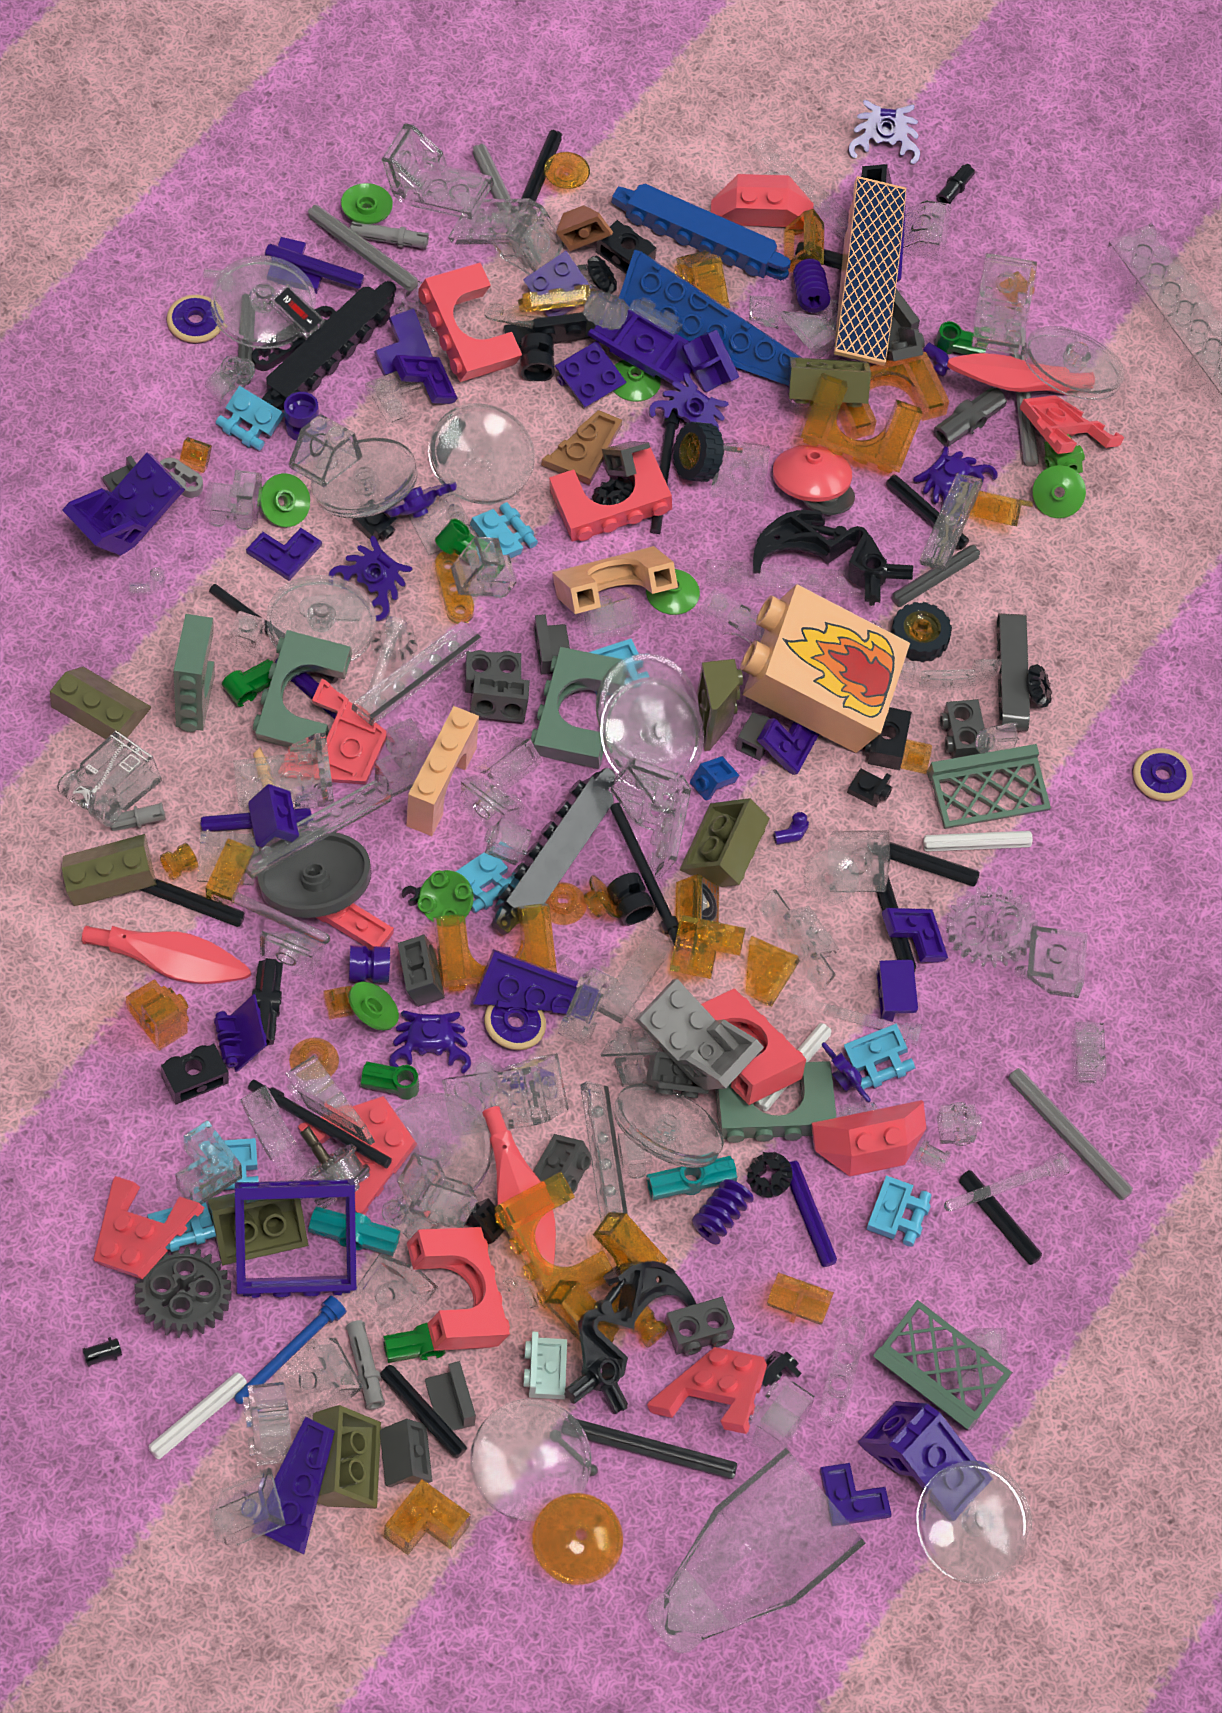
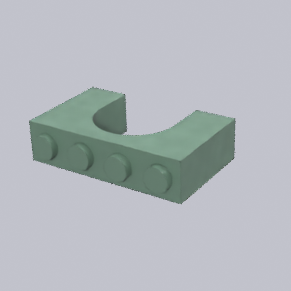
M185 614L173 670L176 727H180L187 732L204 730L215 676L214 661H208L214 633L213 618Z
M287 630L285 637H280L276 653H279L277 663H272L268 678L272 680L269 689L265 688L261 697V705H264L261 715H256L253 730L256 731L255 734L258 740L319 756L329 733L328 725L292 714L283 704L284 690L291 679L304 672H318L345 680L352 658V650L350 646Z
M560 647L558 656H553L550 671L553 672L551 680L546 681L544 696H547L545 705L540 704L537 720L540 723L538 729H533L530 744L534 745L535 755L600 769L606 747L605 733L568 724L559 714V708L566 697L580 690H593L619 696L625 675V660Z
M831 1061L805 1063L803 1077L800 1080L802 1103L796 1110L785 1115L766 1114L756 1108L753 1103L748 1105L731 1088V1083L726 1089H715L720 1140L727 1139L728 1142L738 1143L747 1138H756L757 1141L766 1142L772 1140L773 1137H785L786 1140L793 1141L800 1139L802 1136H813L811 1123L837 1118Z

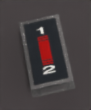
M288 284L271 298L268 303L305 340L325 322Z

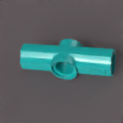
M731 1156L704 1162L689 1160L681 1167L646 1175L647 1188L652 1200L680 1194L696 1195L702 1189L719 1186L722 1180L730 1179L737 1182L738 1178L735 1162ZM694 1175L698 1180L690 1181L685 1176Z
M316 1206L311 1216L308 1232L337 1240L341 1246L346 1247V1214ZM355 1212L356 1250L365 1248L393 1256L398 1245L401 1230L373 1223L367 1216Z

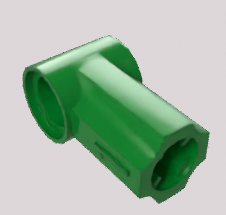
M947 321L941 324L934 345L947 354H952L953 352L965 355L986 352L989 338L985 335L962 330L957 323Z
M456 518L451 519L435 537V542L441 550L447 554L456 553L477 568L482 567L492 553L490 546L472 535L469 528Z
M267 659L245 672L236 670L224 678L222 686L238 707L244 706L243 703L248 700L250 702L253 701L257 693L270 687L272 679L268 677L271 665L274 663L272 660Z
M366 1061L362 1071L361 1087L396 1094L403 1100H410L416 1097L419 1092V1077L417 1070L410 1065L393 1067ZM403 1080L412 1081V1083L407 1086L399 1084Z
M427 1323L418 1325L413 1331L383 1336L388 1363L418 1357L421 1360H428L427 1357L436 1356L437 1359L446 1353L445 1350L434 1351Z

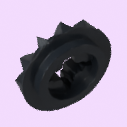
M597 255L589 258L587 269L594 284L607 294L615 292L617 290V281L605 260Z
M618 477L616 480L610 478L608 482H601V487L594 489L592 499L594 502L602 505L618 504L632 494L634 487L629 479L624 480L622 477Z
M1038 664L1032 665L1027 673V688L1030 697L1038 707H1047L1052 700L1051 683L1048 680V674L1045 673V669Z
M763 1152L762 1155L753 1158V1162L747 1168V1182L752 1191L761 1197L773 1198L781 1195L788 1189L792 1181L793 1172L791 1164L784 1156L777 1152ZM766 1165H768L772 1171L777 1170V1172L772 1175L771 1183L765 1177H761L762 1174L766 1173Z

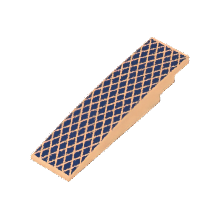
M859 176L856 177L853 201L849 209L848 229L844 239L834 346L835 355L882 366L886 363L901 249L906 199L905 187Z

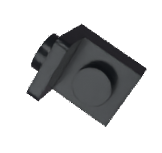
M372 502L359 512L352 522L367 538L370 539L371 536H375L377 540L382 538L385 541L395 532L394 526L398 519L396 517L388 518Z
M860 768L847 793L877 807L881 800L886 801L892 791L893 787L889 785L892 775L886 773L884 778L881 779Z
M489 1198L478 1203L476 1200L468 1203L461 1210L463 1215L456 1221L459 1226L470 1223L472 1227H481L488 1245L494 1243L506 1230L498 1209Z
M774 1350L765 1359L767 1368L761 1386L767 1387L768 1384L770 1386L775 1384L783 1374L781 1371L783 1369L791 1376L798 1378L802 1374L796 1368L799 1363L788 1352L783 1354Z

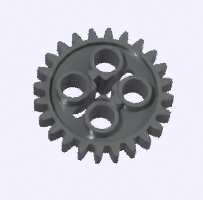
M189 1247L185 1248L184 1254H180L177 1250L173 1252V1255L169 1256L166 1252L143 1279L137 1278V1283L135 1284V1304H138V1313L145 1314L146 1324L154 1321L155 1331L162 1326L165 1327L166 1336L172 1330H176L177 1338H180L182 1331H187L189 1337H193L194 1329L204 1334L205 1325L215 1328V1319L223 1320V1311L229 1310L232 1291H230L231 1280H227L228 1271L221 1270L220 1261L212 1263V1254L202 1258L201 1249H198L194 1255L190 1254ZM182 1271H188L191 1274L184 1276L179 1273ZM158 1289H166V1290H168V1291H166V1292H158V1291H156V1290H158ZM200 1292H208V1293H210V1294L203 1296V1295H200V1294H198V1293H200ZM182 1308V1309H186L187 1311H185V1312H177V1311H175V1310Z

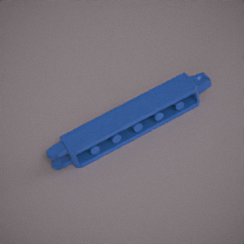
M648 184L638 185L635 191L618 186L612 195L611 203L626 211V218L636 225L646 226L658 235H666L675 239L681 245H689L698 249L703 255L714 256L728 266L734 265L745 270L751 276H759L764 279L767 275L780 281L786 280L789 276L788 268H790L791 262L787 256L776 252L777 244L773 239Z

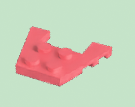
M1056 395L1023 399L1019 407L1057 454L1073 452L1077 443L1067 434L1074 436L1078 433H1088L1105 448L1120 446L1124 439L1117 432L1113 436L1103 430L1105 425L1101 422L1086 420L1082 417L1084 412Z
M321 679L312 699V704L337 713L316 762L288 752L278 775L281 778L366 785L386 742L388 732L366 713L355 707L342 693L336 691L329 682Z
M384 1096L321 1117L392 1158L390 1166L384 1168L351 1149L369 1175L355 1186V1211L363 1215L369 1210L368 1206L374 1198L378 1197L384 1190L383 1186L392 1174H396L417 1145V1142ZM306 1122L298 1125L301 1132L309 1126L321 1144L331 1138Z
M115 1176L93 1260L104 1267L143 1279L166 1254L168 1250L165 1247L176 1235L181 1237L188 1229L185 1225L194 1215L198 1217L205 1207L199 1202L179 1196L165 1223L127 1212L140 1186L133 1181Z
M714 1347L647 1404L649 1411L653 1414L673 1418L688 1396L731 1405L721 1419L723 1428L747 1434L750 1427L748 1420L755 1410L754 1399L756 1393L760 1392L767 1368L766 1361L762 1356Z

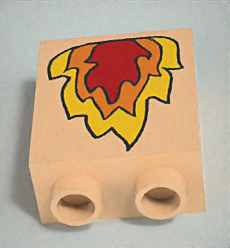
M798 584L781 599L772 595L769 596L762 605L756 619V625L765 629L761 642L753 641L741 662L740 669L749 674L742 695L857 753L881 734L910 643Z

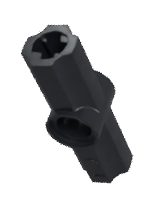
M270 958L259 961L256 987L252 991V995H256L257 1004L260 1008V1017L266 1034L267 1046L274 1045L277 1017L280 1016L279 1010L282 1000V991L280 989L283 963Z

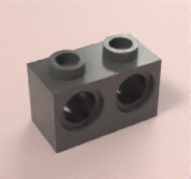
M466 651L465 693H472L475 673L521 679V653H513L511 651ZM480 669L483 670V672H477L475 670ZM504 670H509V671H511V672H510V673H505V672H503V671H504Z
M475 673L470 713L481 718L524 723L529 699L530 680Z
M979 699L946 702L944 713H940L941 729H946L947 732L945 737L946 752L951 753L952 759L987 753L989 745Z
M423 934L399 942L398 947L406 991L414 1002L421 1006L445 998L436 949Z
M723 1296L668 1312L665 1319V1326L676 1355L681 1353L693 1355L700 1352L702 1347L713 1345V1347L723 1346L732 1339L735 1329ZM717 1321L721 1324V1327L712 1328L708 1325V1322ZM682 1329H688L692 1331L694 1335L687 1337L682 1335L679 1331Z

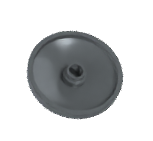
M314 831L299 834V837L293 842L287 841L269 851L259 866L258 883L263 899L273 909L293 917L312 918L336 913L353 904L368 888L372 871L369 855L358 841L337 832Z

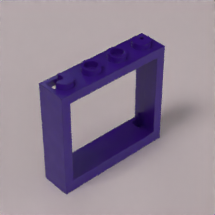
M354 1179L235 1182L237 1294L252 1296V1298L260 1297L261 1293H273L274 1297H288L291 1295V1292H303L304 1296H318L322 1291H332L334 1295H342V1293H350V1291L357 1290ZM345 1197L347 1275L246 1278L244 1200Z

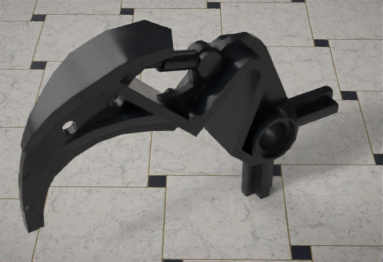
M797 510L778 517L759 535L753 555V574H760L764 559L778 551L800 550L820 556L827 563H830L851 547L857 546L849 561L847 578L857 586L864 587V600L869 602L870 606H875V602L880 603L881 585L886 582V579H913V565L887 564V559L883 557L872 536L864 527L855 526L847 530L844 526H837L836 528L824 526L825 518L821 511ZM821 534L832 536L833 539L827 540Z
M630 1261L615 1266L603 1276L608 1286L619 1283L616 1287H612L603 1300L595 1303L594 1309L587 1310L578 1321L583 1366L581 1376L565 1388L566 1392L564 1395L567 1399H570L571 1403L575 1404L591 1390L602 1391L613 1414L628 1408V1402L617 1383L625 1375L628 1357L598 1330L597 1325L600 1323L618 1329H634L635 1321L645 1307L654 1299L664 1295L678 1297L687 1307L695 1305L696 1301L673 1268L657 1261ZM621 1293L618 1310L614 1313L612 1303Z

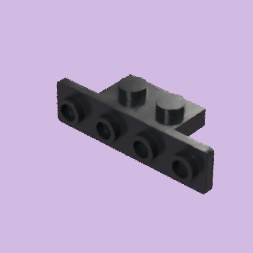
M580 312L536 318L530 322L504 325L503 330L504 334L513 333L519 348L521 338L527 334L537 332L551 336L554 343L592 338L588 336V332L597 326L605 312L589 314Z

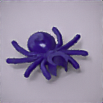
M823 1042L822 1047L837 1068L832 1073L833 1077L846 1092L854 1087L862 1098L869 1103L871 1099L861 1087L862 1076L860 1072L846 1060L841 1052L836 1056L833 1050Z

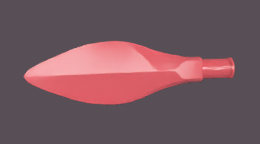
M970 354L950 358L947 363V367L955 372L990 386L1014 392L1051 391L1066 395L1068 390H1092L1094 386L1092 373L1069 374L1068 369L1045 367L1006 355Z
M86 925L83 929V944L109 947L113 953L123 954L136 959L156 972L178 981L215 984L243 980L251 976L250 969L233 955L214 943L192 934L174 931L139 932L112 926L111 930Z
M490 1107L484 1110L482 1114L485 1117L491 1135L490 1142L495 1156L497 1204L500 1217L510 1238L522 1254L540 1273L550 1276L554 1268L556 1226L550 1197L539 1178L519 1152L511 1131L507 1130L500 1107Z

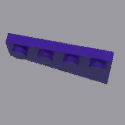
M493 949L472 1003L476 1005L488 1004L505 1008L517 1007L525 1008L526 1010H546L553 1013L589 1016L600 990L598 987Z
M305 1416L251 1525L252 1529L301 1554H305L333 1441L334 1430Z

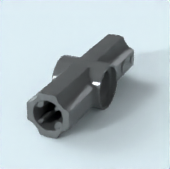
M990 387L974 400H964L956 407L950 417L934 427V434L937 440L949 447L967 433L974 434L975 429L978 427L981 429L988 418L1006 406L1007 401L1003 392L999 388Z

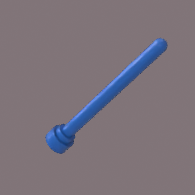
M330 1295L321 1304L320 1314L235 1395V1402L238 1404L245 1403L328 1322L332 1323L334 1320H340L347 1313L342 1303Z

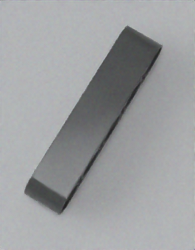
M998 613L997 628H999V633H997V651H1000V655L997 656L998 674H1001L1000 679H998V696L1001 697V703L999 702V720L1002 721L999 729L1028 731L1030 701L1027 688V673L1029 671L1027 616L1023 614Z

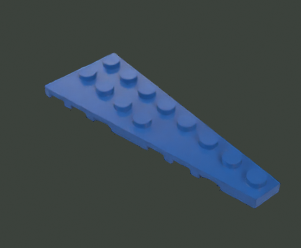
M634 250L618 301L688 341L706 332L717 330L736 368L789 386L790 357L802 358L801 356L642 251Z

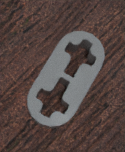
M165 458L160 461L165 469L171 470L175 468V473L171 471L169 473L185 488V491L182 493L183 496L194 498L202 493L203 479L197 472L175 458ZM186 482L189 484L196 482V487L191 485L188 488L186 487Z

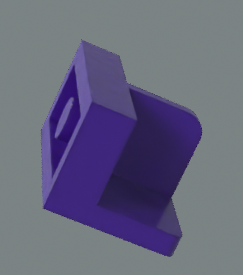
M717 330L706 332L682 345V350L704 392H708L723 383L731 382L740 377Z
M267 784L248 802L256 846L261 848L274 837L290 842L299 837L291 792Z
M880 960L876 975L881 1023H893L894 1016L898 1013H917L918 1000L913 961Z

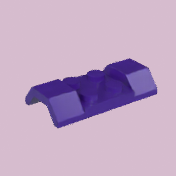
M615 298L611 301L606 313L597 326L588 332V336L609 347L611 353L653 377L657 375L671 384L675 381L684 384V373L690 375L693 371L682 350V345L688 343V340Z

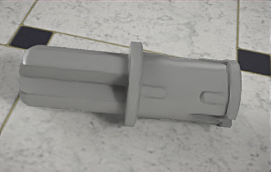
M161 802L142 808L134 806V810L112 814L109 816L110 828L112 831L135 826L142 828L144 824L164 821L166 816L163 804Z

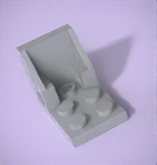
M673 979L635 1019L689 1079L704 1090L726 1089L764 1048L756 1038L724 1019L715 1020L678 979Z

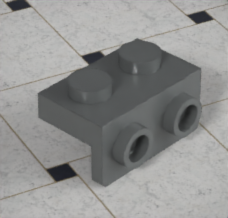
M651 1050L646 1084L656 1087L655 1092L672 1095L673 1090H679L682 1096L698 1098V1093H709V1090H704L692 1082L664 1051Z

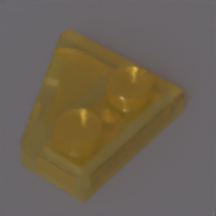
M751 936L746 979L747 995L772 1007L799 964V957Z

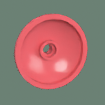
M799 445L784 451L776 458L773 465V478L782 491L794 498L804 501L822 502L835 499L848 490L852 481V470L849 463L832 449L819 445Z

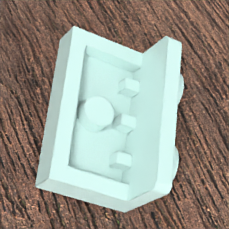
M532 1331L531 1341L525 1342V1359H530V1369H524L523 1387H529V1398L565 1400L567 1339L538 1338V1332Z

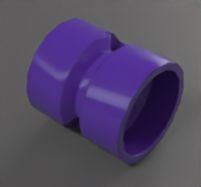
M296 392L288 396L284 402L285 426L288 436L298 442L314 439L320 431L319 406L316 397L307 392Z
M350 945L349 982H365L368 978H371L373 983H389L390 947L374 946L372 950H368L366 946Z

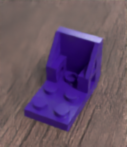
M146 452L112 492L103 488L70 501L62 511L95 546L121 556L140 542L185 491V488L152 454Z
M895 1401L858 1441L859 1445L866 1452L898 1474L913 1476L947 1521H955L992 1480L942 1414L927 1403Z

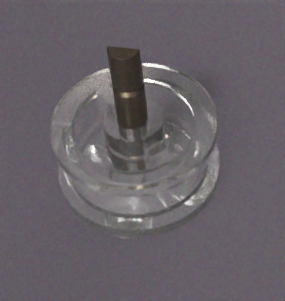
M309 1126L300 1132L319 1161L301 1177L300 1181L354 1179L356 1192L360 1188L358 1183L370 1176V1167L368 1164L362 1165L355 1155L356 1147L354 1144L345 1145L328 1154L322 1144L318 1142V1138ZM315 1198L314 1202L317 1206L321 1205L325 1209L335 1203L338 1198Z

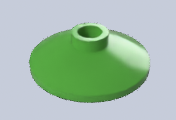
M371 183L354 185L348 188L341 198V208L344 214L351 220L362 224H374L386 219L393 207V201L388 191Z
M625 360L615 364V367L627 382L613 391L620 398L639 402L650 399L658 392L661 385V377L657 375L653 377Z
M1056 465L1045 469L1038 475L1033 485V499L1036 506L1042 513L1052 518H1066L1073 515L1081 508L1086 496V487L1082 477L1077 471L1068 466ZM1057 487H1062L1065 490L1062 497L1055 496L1054 491Z
M281 473L272 476L264 483L260 492V506L265 517L274 525L292 527L302 522L307 516L310 509V494L306 485L298 477L292 474ZM279 497H282L284 499L283 506H281L278 502Z
M675 569L677 589L654 594L646 589V595L650 604L656 610L669 615H680L690 611L695 607L700 596V589L696 580L687 572Z
M370 982L356 983L350 989V1006L357 1017L366 1025L385 1031L392 1029L397 1024L399 1019L398 1008L392 997L384 989Z

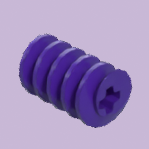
M805 259L800 261L793 270L799 306L807 312H821L828 307L831 300L825 270L818 260Z
M730 1179L721 1181L719 1188L714 1190L713 1196L707 1199L706 1205L701 1206L699 1213L695 1214L692 1219L696 1231L711 1244H720L721 1240L717 1235L725 1237L727 1235L725 1227L732 1228L734 1226L731 1218L738 1220L741 1217L738 1210L746 1211L748 1207L746 1202L752 1203L754 1200L753 1194L745 1186Z

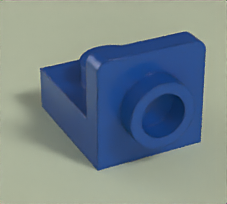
M721 756L701 763L691 778L690 784L707 801L712 798L717 789L735 783L740 775Z

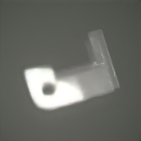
M595 968L583 974L578 981L577 990L566 1016L561 1021L558 1034L582 1046L589 1043L597 1025L594 1021L605 996L615 989L618 979Z

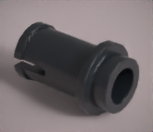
M109 1337L106 1342L82 1348L88 1367L112 1358L116 1361L118 1360L117 1357L122 1356L117 1338L111 1340V1337Z

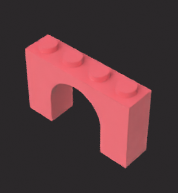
M481 262L425 278L418 289L419 299L427 308L429 321L432 327L436 328L440 337V346L446 351L450 360L451 370L457 375L459 382L513 366L522 356L512 332L489 339H475L463 333L454 320L453 309L455 305L483 297L491 286Z
M651 447L632 453L637 474L629 477L634 490L626 500L618 504L602 505L590 500L584 493L574 469L549 477L550 492L572 542L576 540L585 541L594 535L612 532L618 527L627 524H637L645 518L654 515L661 516L672 510V495Z
M735 988L701 1004L715 1020L724 1019L756 1038L764 1047L760 1051L761 1054L755 1057L731 1083V1088L748 1105L802 1079L806 1058Z
M482 1228L419 1229L407 1242L413 1270L443 1268L454 1271L468 1283L474 1299L473 1308L439 1310L427 1323L434 1351L499 1346L510 1335L509 1321L505 1318L502 1295L497 1288L495 1269L490 1262L488 1243L483 1236Z

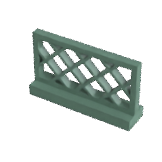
M1037 744L931 762L927 775L929 781H932L944 829L1050 810L1051 806L1038 761L1039 750ZM1032 766L1035 777L1031 783L1017 775L1021 768ZM1003 772L1011 777L1005 788L991 780L994 773ZM975 776L984 782L979 792L964 784L968 777ZM1013 779L1027 788L1021 798L1007 790ZM950 781L958 786L952 797L941 790L940 782ZM987 784L1001 792L995 803L981 795ZM960 789L975 797L969 807L955 799ZM1031 790L1040 796L1042 805L1033 806L1026 802L1024 798ZM1003 795L1017 802L1014 810L1007 811L997 805ZM977 799L991 807L988 814L979 815L971 810ZM951 804L965 812L961 819L949 821L947 809Z
M916 1300L883 1346L879 1347L873 1357L968 1430L975 1426L978 1418L1013 1373L919 1300ZM919 1309L928 1315L930 1328L913 1330L912 1318ZM933 1320L939 1323L942 1327H934ZM908 1324L909 1331L902 1332ZM948 1330L952 1333L954 1346L937 1348L935 1331ZM931 1332L933 1349L916 1351L914 1334ZM910 1335L912 1352L899 1353L891 1347L898 1336ZM957 1338L960 1339L966 1345L958 1346ZM958 1349H973L976 1352L977 1365L961 1367ZM954 1350L956 1367L940 1369L938 1352ZM933 1353L936 1370L923 1372L918 1368L917 1355ZM913 1356V1363L905 1357ZM980 1356L990 1363L981 1364ZM995 1366L1003 1372V1375L996 1384L984 1385L983 1367ZM978 1368L980 1386L963 1388L961 1370ZM957 1371L959 1389H945L942 1386L940 1373ZM936 1374L937 1382L929 1375ZM992 1388L986 1396L985 1389ZM981 1389L982 1403L974 1411L966 1405L964 1391ZM960 1392L961 1400L952 1393Z

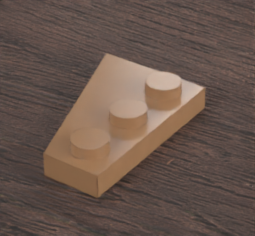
M598 410L577 428L575 434L568 440H563L551 455L547 454L542 459L541 465L559 473L574 469L579 481L590 485L604 460L602 449L611 447L622 426V419Z

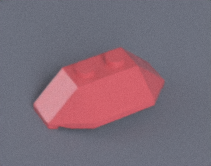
M737 174L711 200V213L741 226L813 228L814 203L789 175Z
M920 1100L813 1122L811 1125L814 1150L848 1176L903 1166L907 1163L926 1130L924 1102Z

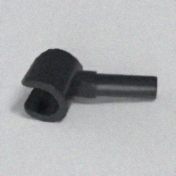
M407 886L402 890L403 898L408 894H415L413 898L408 900L410 906L418 903L421 887Z

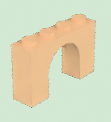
M654 546L552 572L557 598L575 614L601 608L598 592L610 587L640 585L652 594L678 587L674 562Z
M453 706L408 794L407 827L433 836L443 816L445 794L455 768L458 767L466 770L477 749L478 715Z

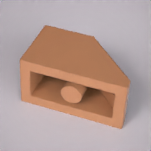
M583 205L562 214L556 233L569 251L611 236L613 231L600 213Z

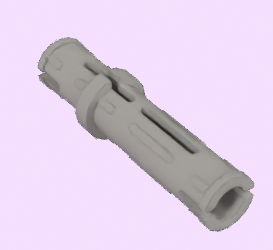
M352 221L350 227L352 231L363 239L392 243L400 248L411 246L426 250L429 242V233L407 230L406 227H400L399 229L374 224H362Z
M362 1320L350 1322L346 1325V1330L348 1331L359 1374L357 1382L359 1386H362L366 1408L369 1410L381 1408L385 1405L379 1383L381 1375L375 1368L365 1322Z

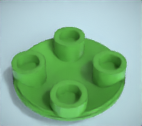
M438 870L433 872L423 883L419 893L418 907L428 919L437 925L452 926L464 920L471 911L474 901L473 889L469 881L460 873L451 870Z

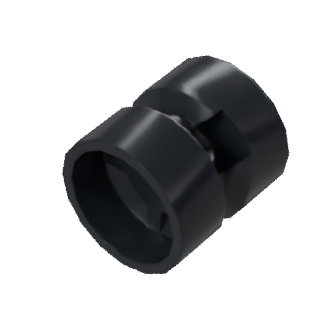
M539 332L530 333L521 338L520 351L522 356L520 362L522 377L527 381L550 380L555 374L553 338Z
M635 872L621 875L607 886V892L613 904L617 906L616 910L623 924L627 926L647 920L656 910L650 895L645 892L646 887L640 875Z

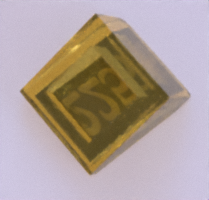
M907 739L901 769L926 774L932 745Z

